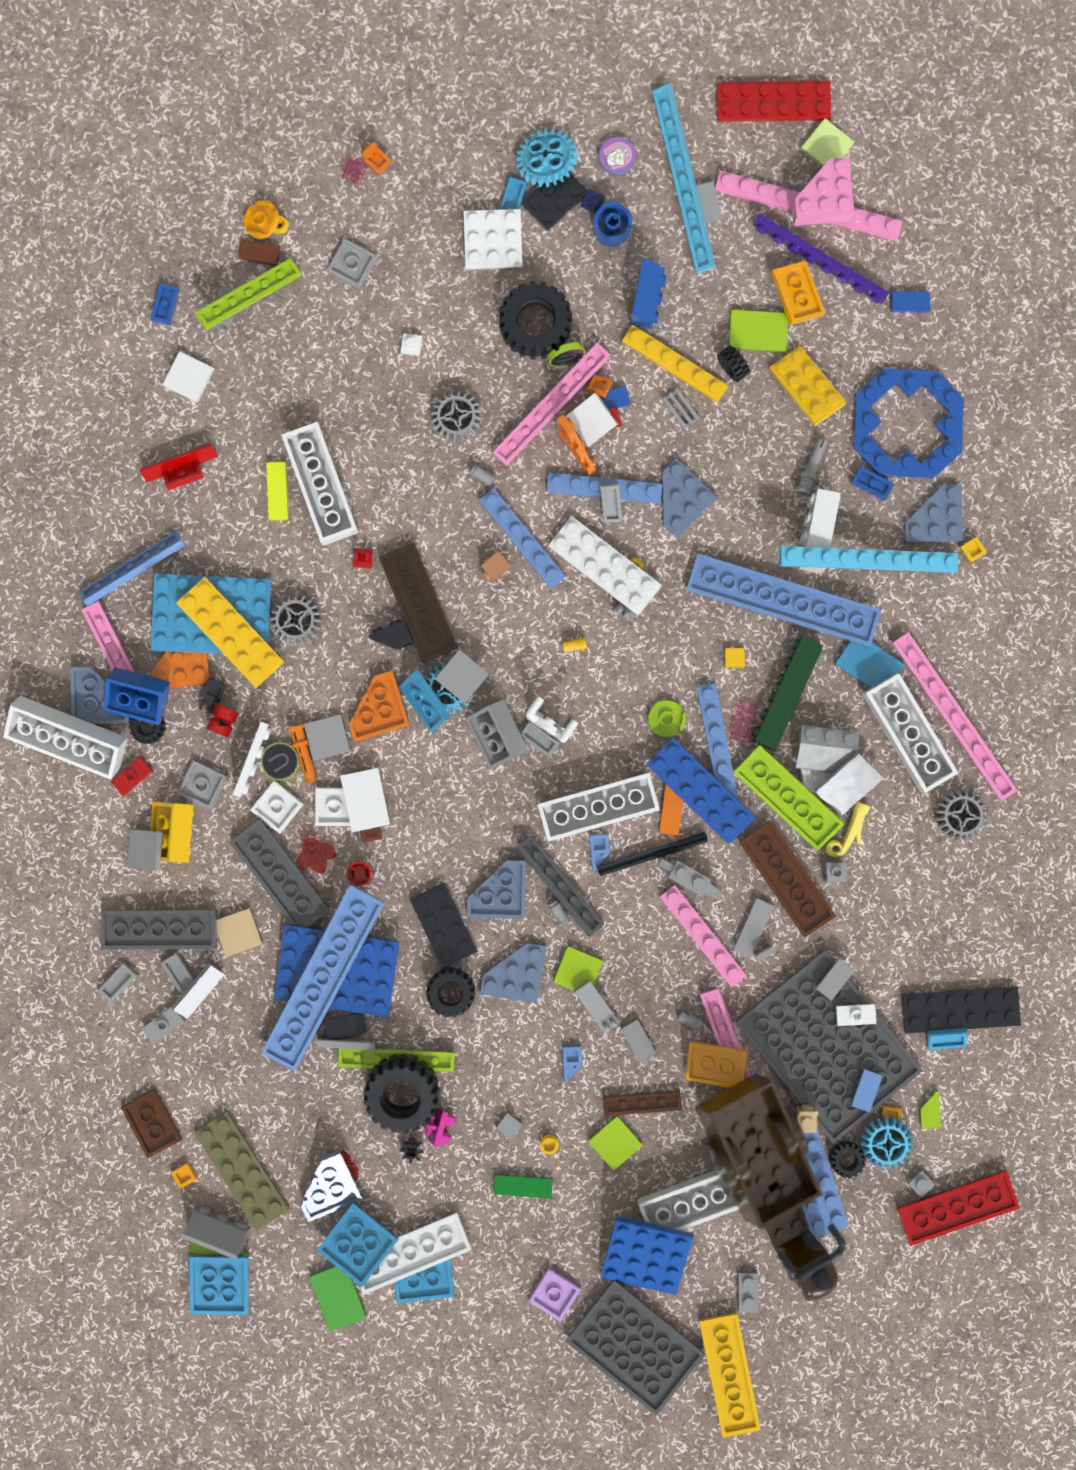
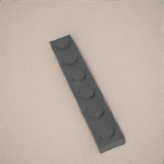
M532 835L516 847L518 852L588 937L592 936L604 925L603 921Z

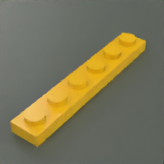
M634 325L631 326L622 340L630 348L717 403L728 388L727 384Z

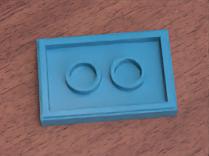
M851 641L835 662V665L869 688L894 674H898L904 666L902 662L874 643H871V646L868 647Z
M418 669L412 672L399 685L400 690L431 733L451 717Z
M451 1259L394 1282L396 1303L454 1297Z

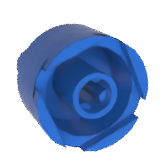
M618 202L605 203L598 209L594 216L593 232L601 245L615 247L628 240L632 226L630 211Z

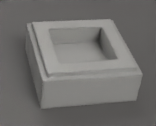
M767 945L755 952L754 956L760 962L776 952L773 946Z
M507 1112L496 1129L512 1140L523 1123Z

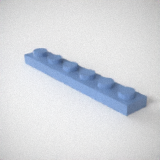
M549 472L547 493L601 498L600 484L619 483L621 500L660 504L662 484Z
M494 488L479 499V502L550 589L566 577Z
M177 531L171 533L80 590L81 598L86 606L97 602L101 597L113 592L120 585L129 582L133 577L145 572L149 567L163 561L165 557L173 552L179 551L181 547L185 546Z
M716 684L696 687L713 775L737 797Z

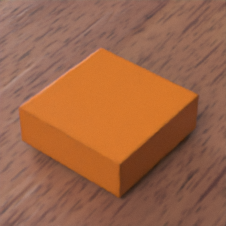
M594 374L587 392L589 394L597 393L598 396L605 398L612 385V379Z

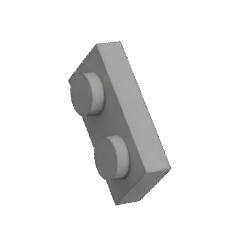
M738 1272L739 1313H758V1272Z

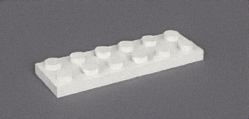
M572 516L548 545L551 550L637 616L640 615L662 587L655 579Z
M458 1212L397 1237L399 1238L397 1243L365 1285L360 1288L363 1295L472 1250Z

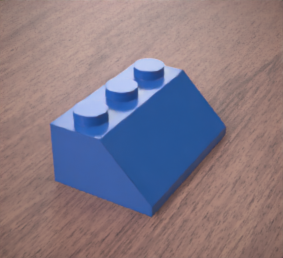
M643 258L630 324L652 329L653 323L657 324L659 312H656L657 305H661L663 294L660 293L661 286L665 287L667 275H663L665 268L646 258Z
M114 667L106 678L103 711L160 725L169 698L170 682Z

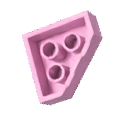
M849 157L829 159L795 198L792 205L793 226L851 221L854 215Z

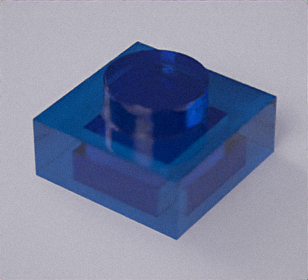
M588 188L580 207L596 214L602 206L605 195Z

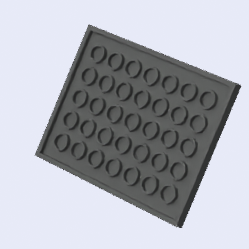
M824 949L742 1015L735 1023L801 1105H813V1108L818 1110L817 1125L834 1144L923 1070L877 1013L876 1024L837 1026L835 1006L869 1003L850 979L846 981L832 1001L815 988L835 963L833 958ZM863 1068L882 1075L870 1113L851 1106Z

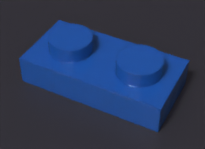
M160 283L150 319L152 322L171 326L180 291L178 287Z
M860 466L851 485L882 501H886L894 483Z

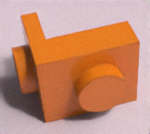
M375 141L363 148L361 154L363 162L377 175L380 176L392 164V160L378 148Z

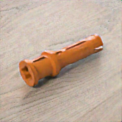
M304 724L287 730L292 737V747L297 751L305 783H309L318 779L307 747L309 740L305 737Z

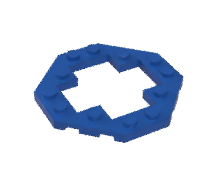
M884 368L855 395L853 449L879 476L933 479L962 453L964 398L939 371ZM895 384L908 398L923 385L948 412L935 425L947 440L922 463L909 450L893 462L868 435L882 423L870 407Z

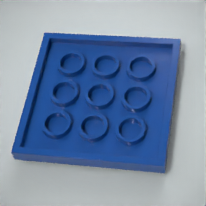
M617 1216L600 1278L611 1281L616 1280L620 1283L676 1295L694 1239V1233Z

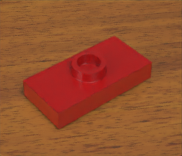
M139 757L114 778L111 783L122 796H126L148 777L153 770L142 757Z

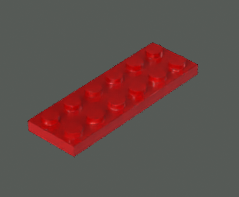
M831 81L717 82V122L823 121L825 118L828 121L831 120Z
M1003 1170L896 1207L908 1244L913 1246L1020 1209L1008 1172Z

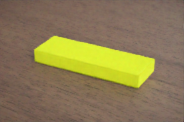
M286 462L266 463L269 520H289Z

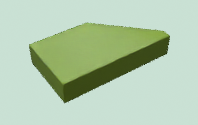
M934 1091L931 1097L919 1108L920 1127L922 1129L941 1128L939 1091Z

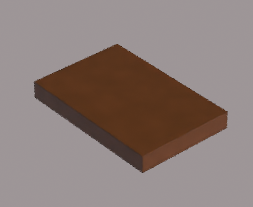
M156 1088L121 1106L147 1159L182 1140Z

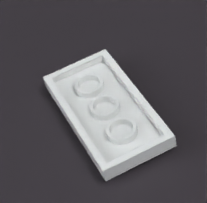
M261 722L233 793L237 797H241L243 794L246 795L251 783L248 782L250 776H254L258 766L255 765V761L257 758H261L265 748L262 747L263 740H268L271 733L267 723Z

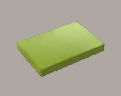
M731 310L729 345L740 350L786 352L788 329L786 314Z

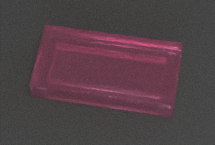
M738 702L730 740L749 744L758 706Z

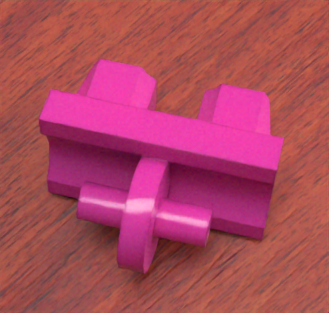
M437 1107L436 1115L429 1118L428 1123L423 1126L426 1128L425 1135L430 1136L429 1142L433 1143V1146L439 1147L440 1144H449L451 1134L444 1132L445 1125L453 1127L456 1117L447 1113L443 1108Z

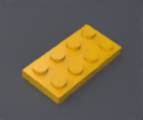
M801 346L769 367L773 376L814 426L846 405L843 397Z

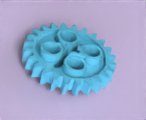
M545 129L543 134L538 130L537 136L530 134V140L524 139L526 145H519L521 151H517V168L520 171L521 177H525L526 182L531 180L532 185H535L537 182L539 187L543 183H546V186L549 187L550 182L557 185L556 180L559 179L563 182V176L569 177L568 171H574L573 165H577L576 158H578L573 139H569L567 133L563 135L561 130L557 134L554 129L550 133Z

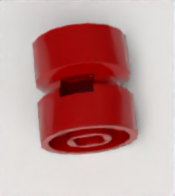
M216 704L212 712L214 717L209 719L206 729L229 738L233 730L231 724L236 722L239 713ZM218 720L226 721L225 726L218 724Z
M358 861L348 867L346 876L351 884L361 887L372 881L374 870L368 862Z

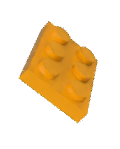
M806 261L777 268L770 272L790 326L826 314Z
M690 1041L686 1080L730 1088L745 1080L748 1050Z

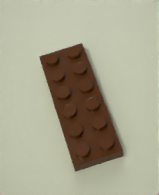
M771 820L739 841L804 938L836 917Z

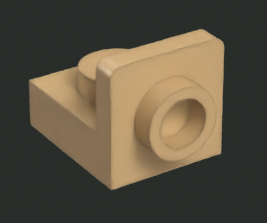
M802 1105V1108H797V1121L803 1133H817L818 1110L813 1108V1105Z

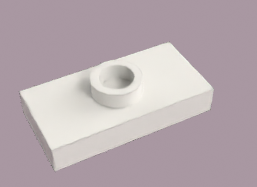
M875 1004L835 1006L837 1026L876 1024Z

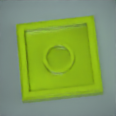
M567 946L553 982L571 990H575L587 980H590L594 985L603 960Z
M618 1115L588 1140L613 1171L643 1146Z

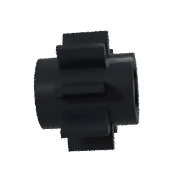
M412 1137L409 1143L404 1140L403 1143L406 1147L400 1148V1152H404L402 1159L407 1158L410 1163L415 1158L419 1161L420 1156L418 1153H424V1149L419 1147L422 1142H414V1137ZM409 1147L411 1149L416 1148L415 1154L413 1152L408 1153Z

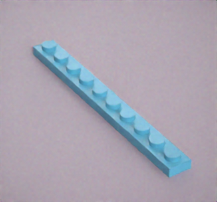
M668 83L652 92L696 273L700 274L715 268L716 264L673 87Z
M779 546L778 566L956 573L958 572V553Z

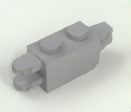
M662 858L660 859L658 865L666 869L664 874L668 878L701 897L703 894H706L714 899L719 898L721 891L710 884L711 879L678 860L672 859L669 863Z

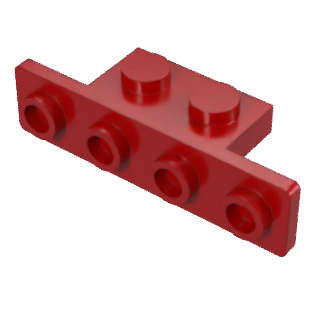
M209 443L140 468V473L146 482L163 477L166 488L169 491L204 478L200 463L217 458L218 456L213 445Z

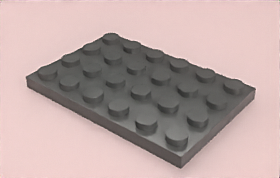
M613 1280L565 1339L571 1347L656 1416L705 1356L704 1351L616 1280Z

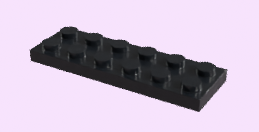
M1017 986L902 994L904 1033H920L929 1030L954 1028L978 1029L1021 1026Z

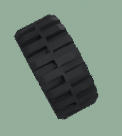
M530 281V285L525 286V283L520 284L519 289L513 288L510 291L509 297L506 296L504 298L503 306L500 307V332L506 345H509L510 350L514 353L516 351L519 352V356L524 358L525 356H530V359L534 360L541 356V359L547 358V355L553 349L557 351L570 336L572 325L570 304L565 300V295L562 292L558 293L557 288L553 285L548 287L546 282H541L540 285L535 284V281ZM533 305L545 307L553 315V326L546 334L540 336L528 335L518 326L519 313L526 307Z
M395 1054L391 1055L389 1060L384 1058L379 1062V1065H375L367 1078L363 1099L364 1105L367 1106L366 1112L368 1115H373L372 1121L375 1124L379 1122L381 1124L380 1127L384 1130L390 1128L393 1133H397V1130H402V1133H408L409 1129L416 1131L419 1129L420 1124L425 1126L429 1118H432L435 1113L439 1098L438 1078L434 1076L435 1072L432 1067L427 1068V1062L424 1060L419 1062L417 1060L418 1057L412 1055V1058H408L407 1054H401L400 1057H396ZM393 1081H407L417 1088L420 1098L412 1105L398 1106L386 1098L384 1087Z

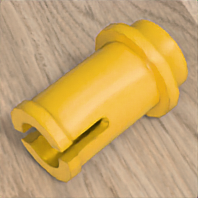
M579 636L578 639L563 641L564 652L584 651V649H587L586 638Z

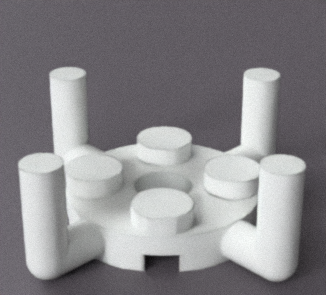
M537 696L527 710L526 718L560 742H566L578 723L571 719L565 729L559 725L555 727L556 722L547 716L543 719L544 715L538 711L544 700Z

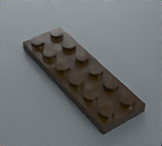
M414 542L380 556V562L422 662L425 663L458 649Z

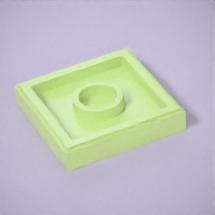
M825 118L800 150L823 167L829 159L843 158L853 146L854 141Z

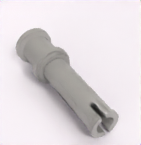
M816 439L806 469L800 474V483L795 488V492L799 495L811 496L812 485L817 480L816 472L828 444L825 440L822 443L823 439Z

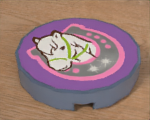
M616 136L607 139L599 149L598 159L600 166L605 172L614 176L628 173L635 163V147L624 137Z

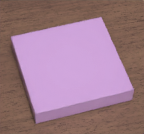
M548 1267L528 1298V1301L561 1322L579 1294L581 1287Z

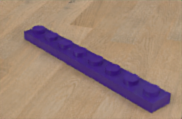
M760 213L755 219L753 226L756 227L755 229L759 233H766L772 237L775 243L784 244L794 254L799 253L808 263L817 264L823 272L835 275L839 282L843 284L848 283L853 286V290L857 293H864L869 296L872 302L883 304L889 292Z

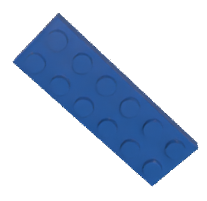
M674 737L646 763L662 781L728 844L756 818L738 798Z

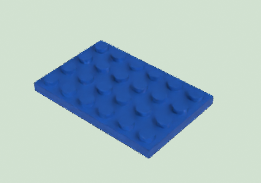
M287 923L284 925L274 1000L289 1001L326 931L325 929ZM367 936L329 1009L388 1018L400 941Z

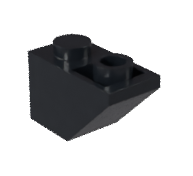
M400 619L389 623L390 626L385 629L379 627L372 630V634L369 635L372 641L394 650L402 649L414 643L404 620L400 621Z

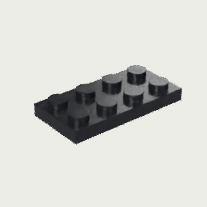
M445 882L410 898L412 906L442 968L477 952Z

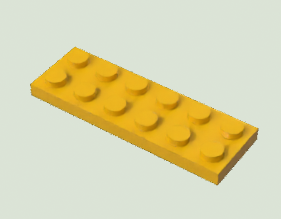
M206 577L176 602L255 688L284 664V661Z
M737 1312L699 1319L722 1437L761 1430Z

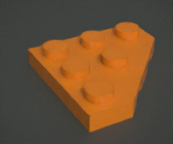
M563 414L557 418L556 431L587 476L590 477L595 473L594 467H596V464L585 451L586 446L582 439L578 438L574 430L575 425L569 417L566 419Z
M165 652L151 671V676L169 681L170 689L205 684L208 677L211 678L208 654Z
M393 670L373 677L369 688L349 722L354 742L410 726Z

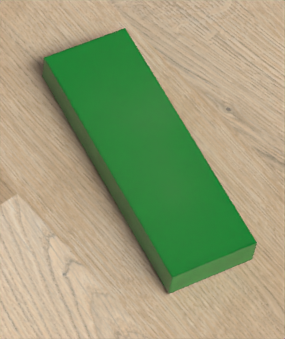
M495 1174L494 1195L552 1199L553 1178Z

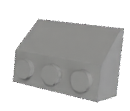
M504 700L491 704L465 718L489 770L528 752Z
M802 725L797 737L795 768L833 773L858 751L859 732Z
M197 1206L181 1238L236 1259L244 1246L250 1227H247V1224L243 1221L236 1220L235 1222L230 1220L229 1216L223 1213H218V1215L212 1213L208 1207Z

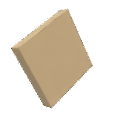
M251 908L217 920V934L226 957L263 944Z

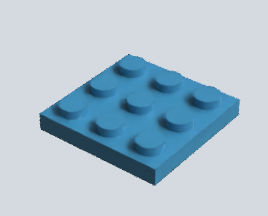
M354 1202L317 1251L360 1287H363L399 1238Z
M191 1254L189 1257L190 1314L248 1315L249 1255H238L236 1259H233L226 1255Z

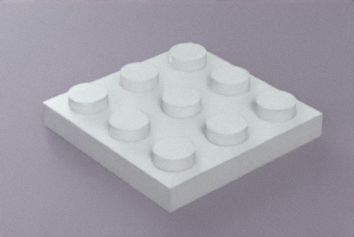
M521 209L464 211L466 270L522 268Z

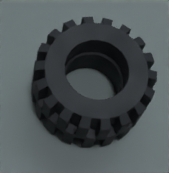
M443 968L437 971L430 979L426 990L427 1002L430 1004V1008L436 1011V1014L444 1015L446 1018H454L458 1015H463L465 1011L469 1010L475 997V985L467 972H463L460 968ZM454 981L461 986L462 997L458 1002L447 1003L442 1000L439 990L443 983Z

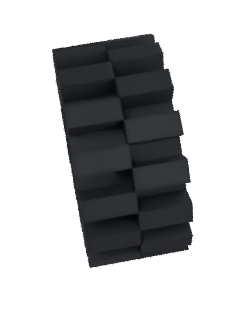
M729 345L717 355V360L722 369L726 371V374L733 381L739 382L750 373L747 361L743 359V355H740L738 350L736 351L734 346Z
M162 717L160 725L154 724L155 727L152 733L144 734L141 731V723L143 721L132 718L129 721L131 722L129 725V729H131L130 734L133 735V739L140 743L153 744L164 736L166 722Z
M841 1141L840 1144L834 1145L835 1148L830 1151L829 1163L836 1174L843 1178L848 1177L851 1179L852 1176L857 1177L859 1172H863L862 1168L866 1166V1157L856 1143ZM846 1152L852 1153L855 1158L854 1163L849 1167L843 1166L840 1162L841 1156Z

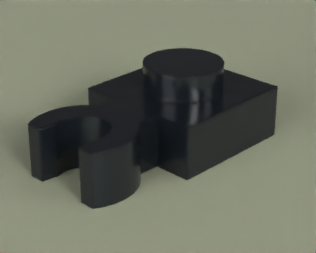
M208 677L201 692V696L205 697V699L199 702L198 708L201 710L203 705L208 704V713H212L214 709L213 702H220L227 685Z

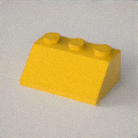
M152 802L150 831L163 832L161 861L189 863L192 818L194 816L193 805Z

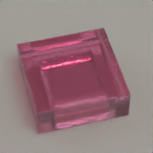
M349 158L342 177L361 184L367 170V165Z

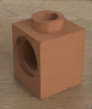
M497 551L481 565L483 570L481 574L487 581L491 579L495 582L511 568V565Z

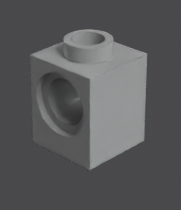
M823 862L824 882H847L846 863Z

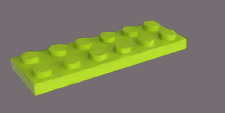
M761 744L733 772L817 851L845 824L843 820Z

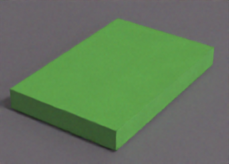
M332 1266L309 1276L330 1332L366 1318V1313L354 1281L339 1268Z

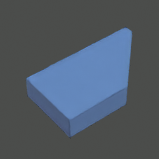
M608 834L589 835L592 871H595L610 853Z
M581 1045L562 1046L564 1083H567L582 1066Z

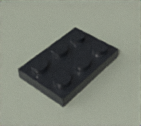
M570 172L569 177L563 176V182L559 179L556 180L557 185L550 182L549 187H547L546 183H543L541 187H538L521 203L523 208L547 232L589 193Z

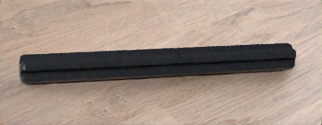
M702 832L600 865L597 869L599 875L603 876L706 843L708 838L706 833Z

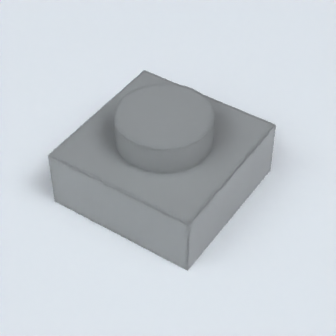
M921 1169L907 1182L921 1198L935 1186Z

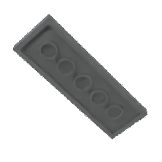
M262 819L257 820L229 842L291 924L309 927L330 911L329 907Z
M217 910L101 911V949L217 948Z

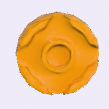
M259 200L255 202V205L247 209L243 224L249 235L257 239H264L276 230L280 216L278 209L271 202Z

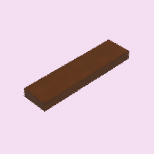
M680 1090L603 1096L605 1116L682 1110Z

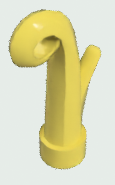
M860 802L854 805V811L842 844L837 840H831L826 846V852L830 857L842 856L849 849L855 837L857 843L861 844L862 825L870 806ZM837 845L838 850L833 851V846Z

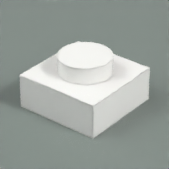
M403 333L401 354L420 356L423 337Z

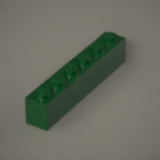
M804 636L800 637L799 640H795L792 646L794 652L791 657H787L784 663L786 670L784 674L780 673L776 681L778 687L776 691L771 692L768 698L770 705L768 709L764 708L760 716L762 722L760 726L755 727L752 733L754 737L753 742L773 751L777 749L824 645Z

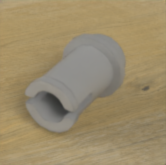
M475 464L470 472L473 475L472 478L476 477L488 486H490L495 475L481 468L480 464L479 466Z
M557 899L548 904V911L553 913L559 925L564 924L570 919L562 908L561 902Z
M682 1010L677 1020L693 1028V1031H699L703 1023L701 1017L697 1018L685 1010Z

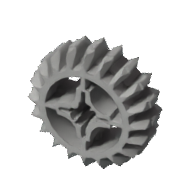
M450 391L451 397L443 394L444 401L438 398L437 402L440 406L433 405V409L436 411L431 412V416L435 417L431 422L432 424H437L434 430H440V437L446 434V441L451 436L453 443H456V437H459L460 442H463V436L470 440L469 433L471 432L473 435H476L474 428L480 429L481 427L477 423L482 422V417L478 416L482 414V410L477 409L479 403L472 404L475 398L472 396L468 399V393L461 397V391L457 392V396H454L453 391ZM457 403L466 405L471 411L459 409ZM451 404V411L441 417L443 410ZM454 409H456L459 415H462L459 416V425H457V421L453 418L455 414ZM468 417H472L470 424L462 430V422L467 420ZM443 423L454 424L457 431L446 428Z
M295 594L293 600L291 595H288V602L281 598L282 605L275 604L278 611H271L272 614L276 615V617H270V621L276 622L271 625V628H278L274 635L281 634L279 640L283 641L286 638L285 643L287 645L291 643V640H293L294 646H297L298 640L301 645H305L304 639L306 638L308 642H311L312 640L309 635L312 634L316 637L317 634L313 632L314 629H321V627L316 625V623H322L321 619H316V617L321 615V612H314L318 606H311L313 603L312 599L306 602V596L303 595L301 600H299V595ZM301 605L307 609L296 613L290 606ZM286 610L288 619L282 626L281 617ZM292 614L297 618L298 616H300V618L298 619L299 625L295 623L292 624V622L294 621ZM308 615H311V623L306 630L304 620L308 618ZM297 628L301 634L289 635L285 631Z
M956 790L955 795L953 792H949V798L946 796L942 797L945 804L938 803V806L942 809L935 810V813L941 814V817L935 818L936 821H942L938 828L945 827L942 833L947 834L949 832V839H952L954 836L956 841H960L961 837L963 841H968V836L971 839H975L974 832L980 835L979 827L983 829L986 827L982 824V821H988V818L983 817V814H987L988 810H982L986 804H979L981 797L974 799L975 793L971 792L968 795V790H963L962 794L960 790ZM961 799L958 808L955 811H950V806L955 801ZM967 801L974 807L976 815L969 812ZM963 812V814L970 817L961 818L954 814ZM948 816L955 820L956 830L950 825ZM967 821H975L968 830L963 831Z

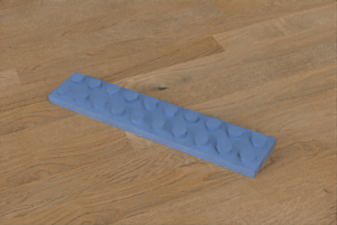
M697 554L686 591L868 647L871 646L882 611L875 607L702 554Z
M350 884L261 1054L296 1071L385 901Z

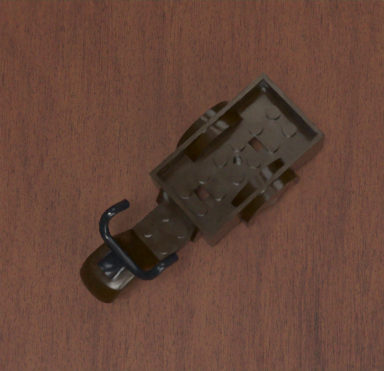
M754 1074L695 1106V1110L707 1135L701 1142L709 1148L715 1169L728 1186L723 1189L724 1194L730 1197L734 1196L744 1220L761 1230L763 1228L766 1229L771 1243L778 1254L777 1258L786 1269L789 1279L794 1281L801 1289L806 1301H817L833 1292L838 1284V1272L833 1262L838 1260L845 1252L846 1242L834 1223L830 1224L827 1229L837 1241L838 1248L832 1254H829L826 1248L809 1230L800 1207L822 1196L823 1193L806 1156L808 1154L807 1140L795 1116L784 1105L774 1081ZM753 1126L755 1133L746 1137L745 1130ZM777 1181L779 1187L770 1192L768 1186Z

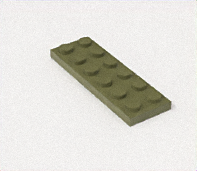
M228 1111L194 1132L256 1231L290 1209Z

